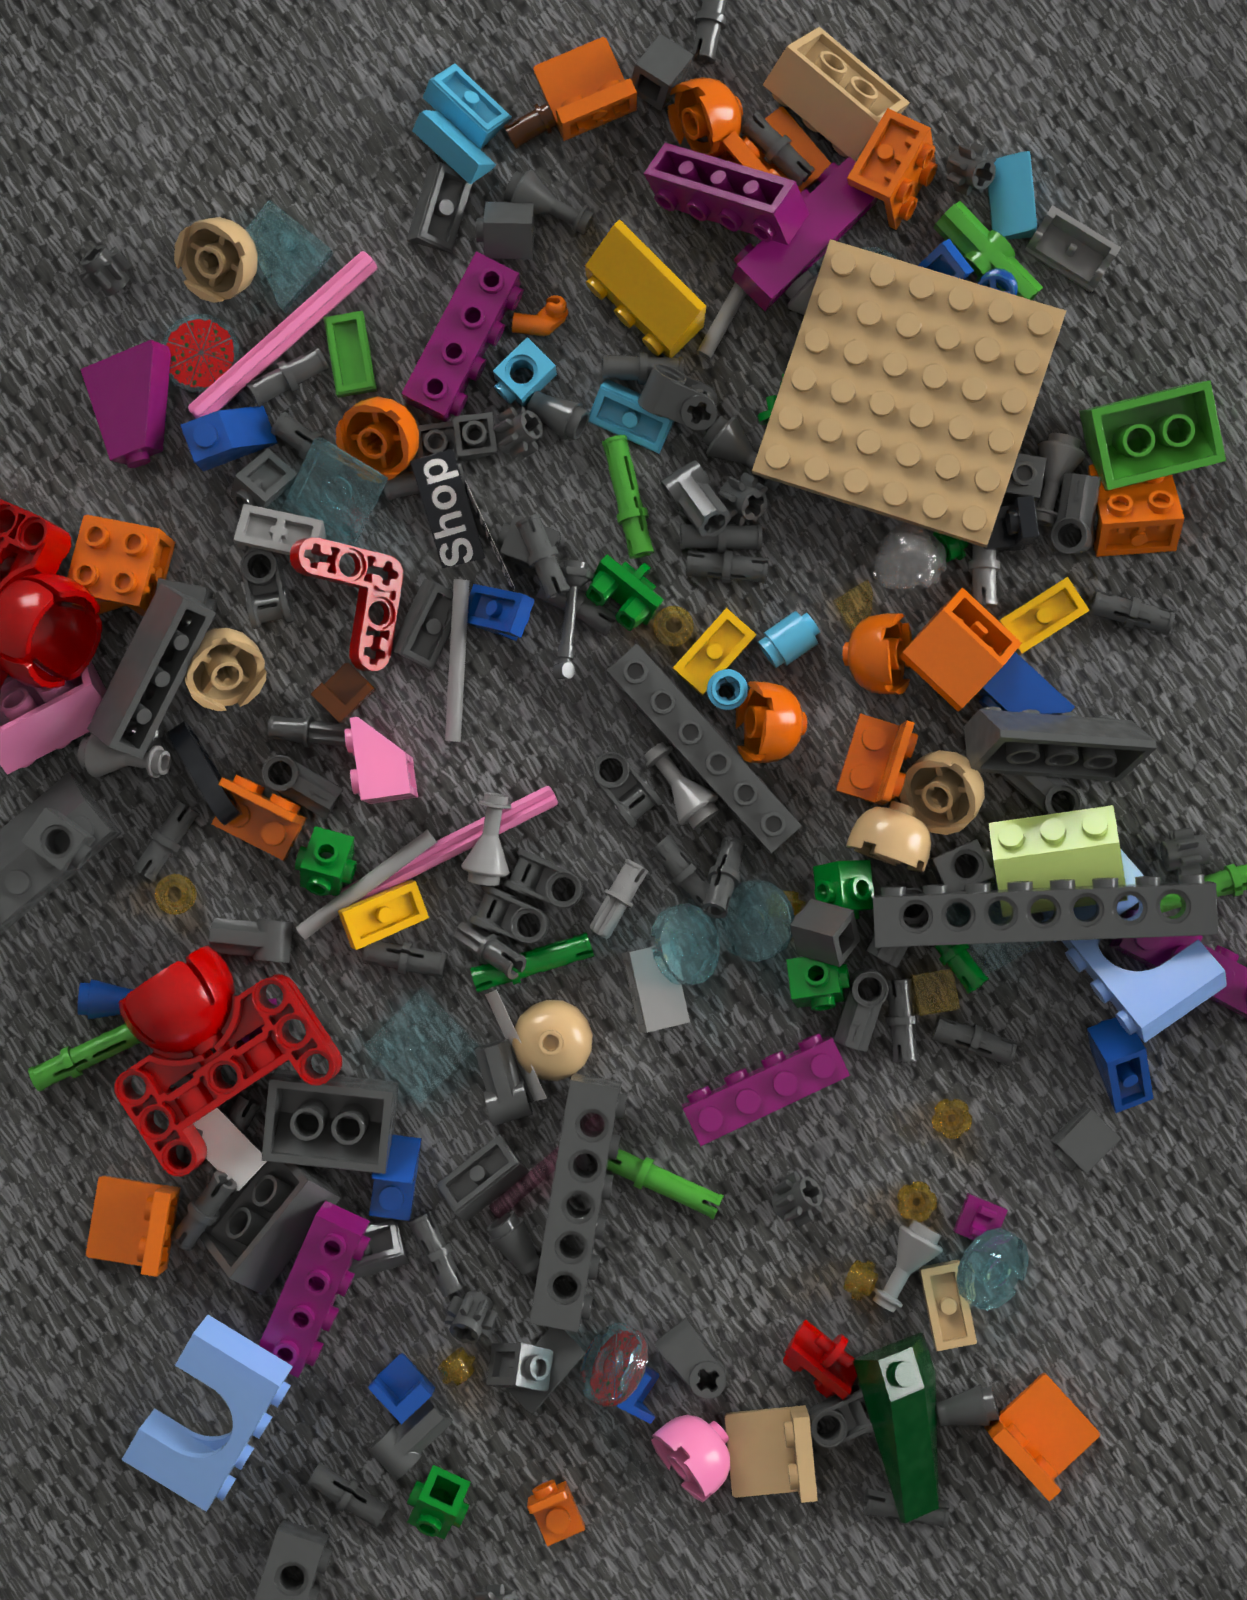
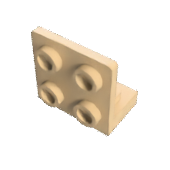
M806 1405L729 1412L725 1414V1429L729 1437L727 1449L730 1453V1480L733 1497L798 1492L801 1503L818 1501L810 1417Z

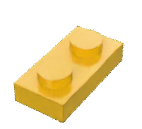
M1066 577L1000 619L999 622L1022 642L1016 650L1017 654L1021 655L1090 610L1070 579Z
M726 608L676 663L672 670L703 696L707 692L710 678L716 672L727 669L757 634Z
M412 879L338 910L350 946L355 950L429 918L417 883Z

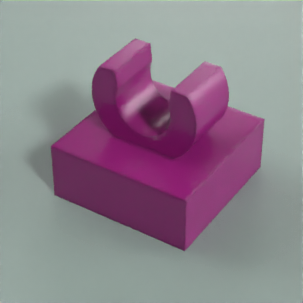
M968 1193L953 1231L993 1248L1008 1210Z

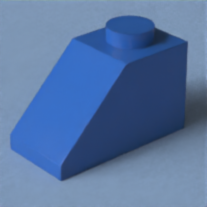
M264 406L218 410L180 425L193 461L203 472L278 444L275 435L271 433L272 426Z
M1016 652L978 692L982 696L979 703L983 708L999 707L1002 711L1010 712L1033 709L1039 711L1040 714L1051 715L1071 712L1075 708Z
M1116 1017L1103 1020L1097 1025L1087 1028L1090 1049L1115 1113L1152 1100L1153 1092L1147 1052L1138 1034L1135 1032L1129 1035Z

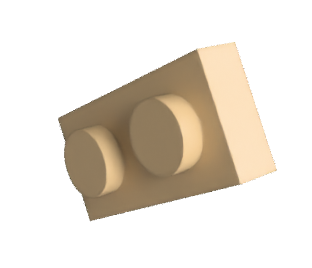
M957 1259L919 1268L935 1350L942 1351L977 1344L960 1260Z

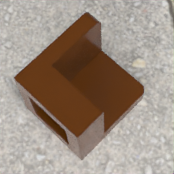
M344 663L325 684L321 683L311 695L339 723L343 724L376 689L350 663Z

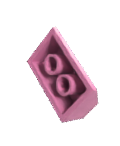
M92 661L77 678L69 681L65 680V685L58 688L41 689L28 686L11 676L5 679L0 693V766L7 775L19 768L30 766L40 757L56 749H62L73 740L90 732L87 728L106 692V688ZM35 663L40 669H42L43 671H45V670H44L43 668H41L37 663Z

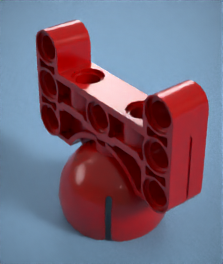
M0 499V693L7 675H10L22 684L36 688L50 689L62 687L65 685V680L69 681L77 678L86 669L96 653L102 633V621L97 614L100 612V606L90 591L71 578L56 574L63 559L70 552L72 544L69 533L43 517ZM62 601H64V602H71V603H75V604H78V605H72V604H68V603H63ZM34 662H36V663H37L41 668H43L45 671H43L42 669H40Z
M204 946L190 953L186 957V963L177 961L132 990L125 998L118 1002L120 1014L126 1027L136 1039L154 1050L152 1054L146 1056L117 1077L114 1084V1092L162 1168L172 1176L182 1177L198 1168L207 1156L205 1141L193 1123L288 1060L305 1083L314 1086L327 1083L340 1072L342 1067L340 1051L296 984L289 977L283 974H275L259 981L237 996L235 995L233 975L227 963L217 951L209 946ZM270 984L278 986L283 993V1000L280 1005H274L267 999L266 990ZM292 1019H297L304 1024L306 1035L303 1040H298L290 1034L289 1023ZM264 1025L261 1028L263 1032L247 1043L243 1041L241 1043L238 1042ZM314 1054H320L327 1059L329 1063L327 1074L317 1073L313 1069L311 1059ZM223 1065H229L235 1069L237 1073L235 1085L228 1084L223 1080L221 1076ZM194 1070H196L194 1073H192L194 1078H192L179 1088H177L176 1086L173 1088L170 1087L182 1078H184L185 1076H187L188 1074H190L191 1072H193ZM133 1075H137L144 1080L146 1084L144 1095H140L133 1090L131 1085ZM155 1110H160L167 1115L169 1120L167 1129L159 1128L155 1124ZM178 1145H183L190 1150V1164L183 1163L178 1159L176 1154Z

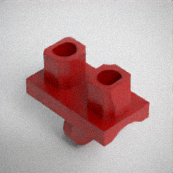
M805 1319L798 1326L784 1352L786 1355L783 1358V1363L794 1372H801L805 1369L815 1377L813 1382L815 1389L826 1398L836 1394L841 1399H845L851 1393L853 1383L857 1378L853 1363L855 1358L844 1350L847 1346L848 1338L843 1334H839L832 1341Z

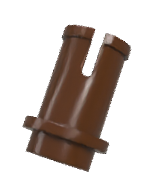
M546 103L538 106V104L533 105V111L503 126L515 149H518L519 146L546 131L548 134L552 133L551 128L555 127L557 123Z

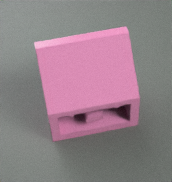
M359 717L350 718L351 728L345 729L344 733L347 752L355 756L356 769L350 770L353 794H358L361 801L369 804L417 798L418 792L413 757Z

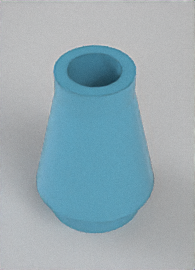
M724 669L716 672L710 678L707 685V694L710 701L716 707L723 710H732L739 707L745 701L748 694V686L745 678L739 672ZM721 686H729L733 691V696L729 699L721 697L719 695Z

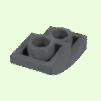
M493 412L452 417L453 421L417 425L419 429L418 458L453 449L456 461L462 460V462L498 453L496 434L493 429Z

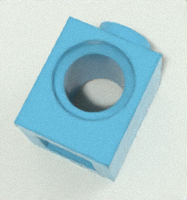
M527 337L493 370L494 378L498 382L494 388L509 404L516 400L524 407L536 391H541L557 375L556 365ZM519 368H527L533 372V377L529 382L519 384L511 379L512 374Z

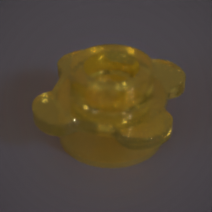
M855 1260L852 1264L843 1287L845 1291L852 1293V1299L860 1301L864 1295L868 1297L871 1295L878 1280V1274L874 1272L876 1263L870 1261L864 1263Z

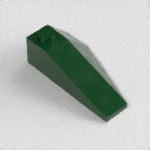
M924 1333L912 1335L857 1357L853 1361L901 1523L905 1524L939 1509L936 1374Z

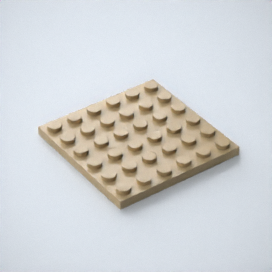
M830 239L752 469V474L987 548L1066 310Z

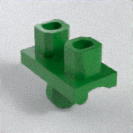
M608 554L599 562L594 572L595 577L585 594L597 606H603L610 598L619 603L622 607L618 610L615 617L618 623L628 631L633 630L641 623L647 626L664 601L654 592L657 586L646 578L651 570L648 564L644 562L636 570L626 561L620 565Z

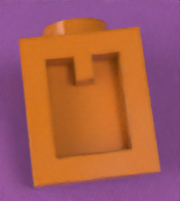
M549 1480L532 1490L533 1495L528 1497L527 1508L530 1514H534L547 1547L585 1530V1524L566 1481L556 1485L555 1480Z

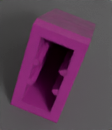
M148 340L80 369L110 461L125 464L128 468H136L148 464L151 461L150 456L163 452L171 352L166 345Z

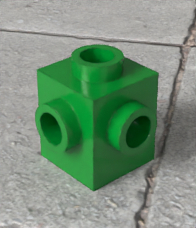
M315 826L308 846L300 847L295 862V870L300 871V887L306 888L309 892L319 896H326L328 894L338 896L341 894L344 883H352L357 867V861L352 860L354 856V836Z
M870 860L836 861L813 866L816 900L854 910L856 920L860 919L859 912L873 909L874 886Z
M806 957L786 959L791 1000L797 1008L811 1006V1010L823 1011L835 1008L836 1002L845 1001L844 989L850 988L847 964L837 967Z
M433 1465L425 1482L422 1483L417 1480L406 1503L413 1507L407 1523L415 1526L424 1535L437 1536L445 1540L452 1525L460 1528L469 1507V1504L463 1502L471 1482Z

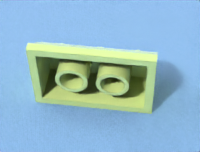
M1113 805L989 823L998 890H1008L1007 882L1033 881V888H1050V880L1075 879L1076 887L1093 886V878H1118V885H1126ZM1124 896L1119 901H1127L1128 898ZM1083 897L1075 903L1074 908L1096 905V903L1090 897ZM1039 899L1031 907V913L1054 910L1053 903L1048 899ZM1000 901L1002 916H1011V905L1006 901Z

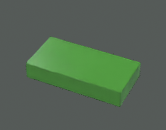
M357 311L323 317L337 397L377 391L364 312Z

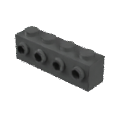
M160 583L87 729L108 747L143 759L216 612L196 598Z

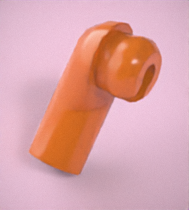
M553 295L546 299V305L536 315L514 312L512 333L543 337L550 335L565 322L568 316L567 302L563 297Z

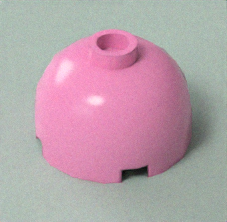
M683 1415L667 1422L652 1435L654 1438L651 1439V1442L660 1459L669 1471L670 1466H672L677 1474L685 1480L681 1486L695 1499L704 1502L727 1479L731 1466L730 1453L725 1443L729 1441V1437L716 1421L708 1424L700 1417Z

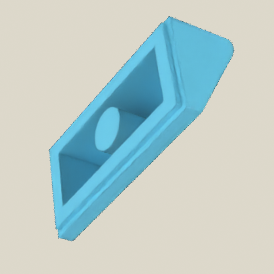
M456 64L451 65L431 78L423 95V99L444 115L480 150L512 118Z
M424 110L419 113L412 131L470 185L496 166L484 152L439 111Z
M1030 151L996 158L994 162L996 167L995 177L988 186L992 230L1000 233L1006 240L1031 238L1037 230Z
M606 379L599 388L588 422L616 435H626L629 441L660 454L675 421L646 411L638 404L640 393Z

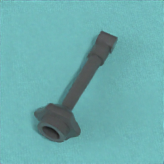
M577 560L564 561V567H561L571 590L567 593L561 645H558L557 658H559V663L555 664L552 669L556 679L572 678L575 674V667L571 660L574 658L575 649L573 640L578 588L584 586L588 581H592L595 577V573L588 570V563Z

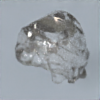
M903 522L893 528L884 538L879 552L875 555L873 578L878 581L879 585L888 589H913L916 585L928 588L932 582L934 584L938 583L941 573L946 571L944 543L924 528Z

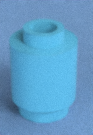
M794 611L763 633L765 637L758 641V645L775 668L783 663L787 666L818 644L815 636L820 633V630L808 613L801 616L797 611Z

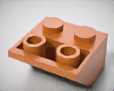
M962 587L936 612L901 652L899 657L959 712L1005 665L1022 642Z

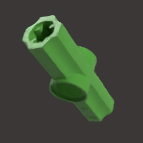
M961 201L950 207L935 223L933 228L945 241L948 239L952 241L978 276L977 282L987 271L998 268L1005 269L1015 277L1018 285L1017 296L1032 300L1042 290L1043 287L1014 258V249L1006 238L995 230L989 231ZM997 283V287H999L1002 291L1006 290V289H1002L1000 286H998V283Z

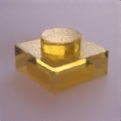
M950 968L911 975L919 1016L960 1009L954 973Z

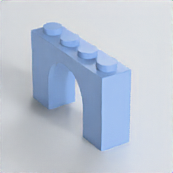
M1120 849L1125 884H1135V877L1144 875ZM1127 895V901H1119L1117 903L1119 915L1138 903L1135 896ZM1096 905L1074 908L1076 918L1081 920L1090 919L1096 912ZM1054 910L1043 912V921L1049 920ZM1100 939L1062 941L1068 948L1065 954L1073 967L1079 973L1085 969L1094 980L1090 985L1103 1003H1107L1110 1000L1119 1011L1115 1015L1121 1026L1129 1035L1136 1032L1144 1043L1227 986L1224 968L1199 939L1162 965L1145 971L1125 970L1112 964L1103 956L1099 949Z
M207 1315L194 1331L175 1366L220 1394L227 1403L232 1415V1431L221 1436H204L189 1430L154 1408L137 1431L122 1458V1461L206 1512L216 1497L223 1501L233 1486L236 1478L230 1475L234 1467L241 1470L250 1457L254 1447L249 1445L248 1442L252 1436L260 1439L267 1428L272 1416L266 1412L271 1404L278 1408L291 1387L290 1384L285 1382V1379L293 1367L210 1315Z

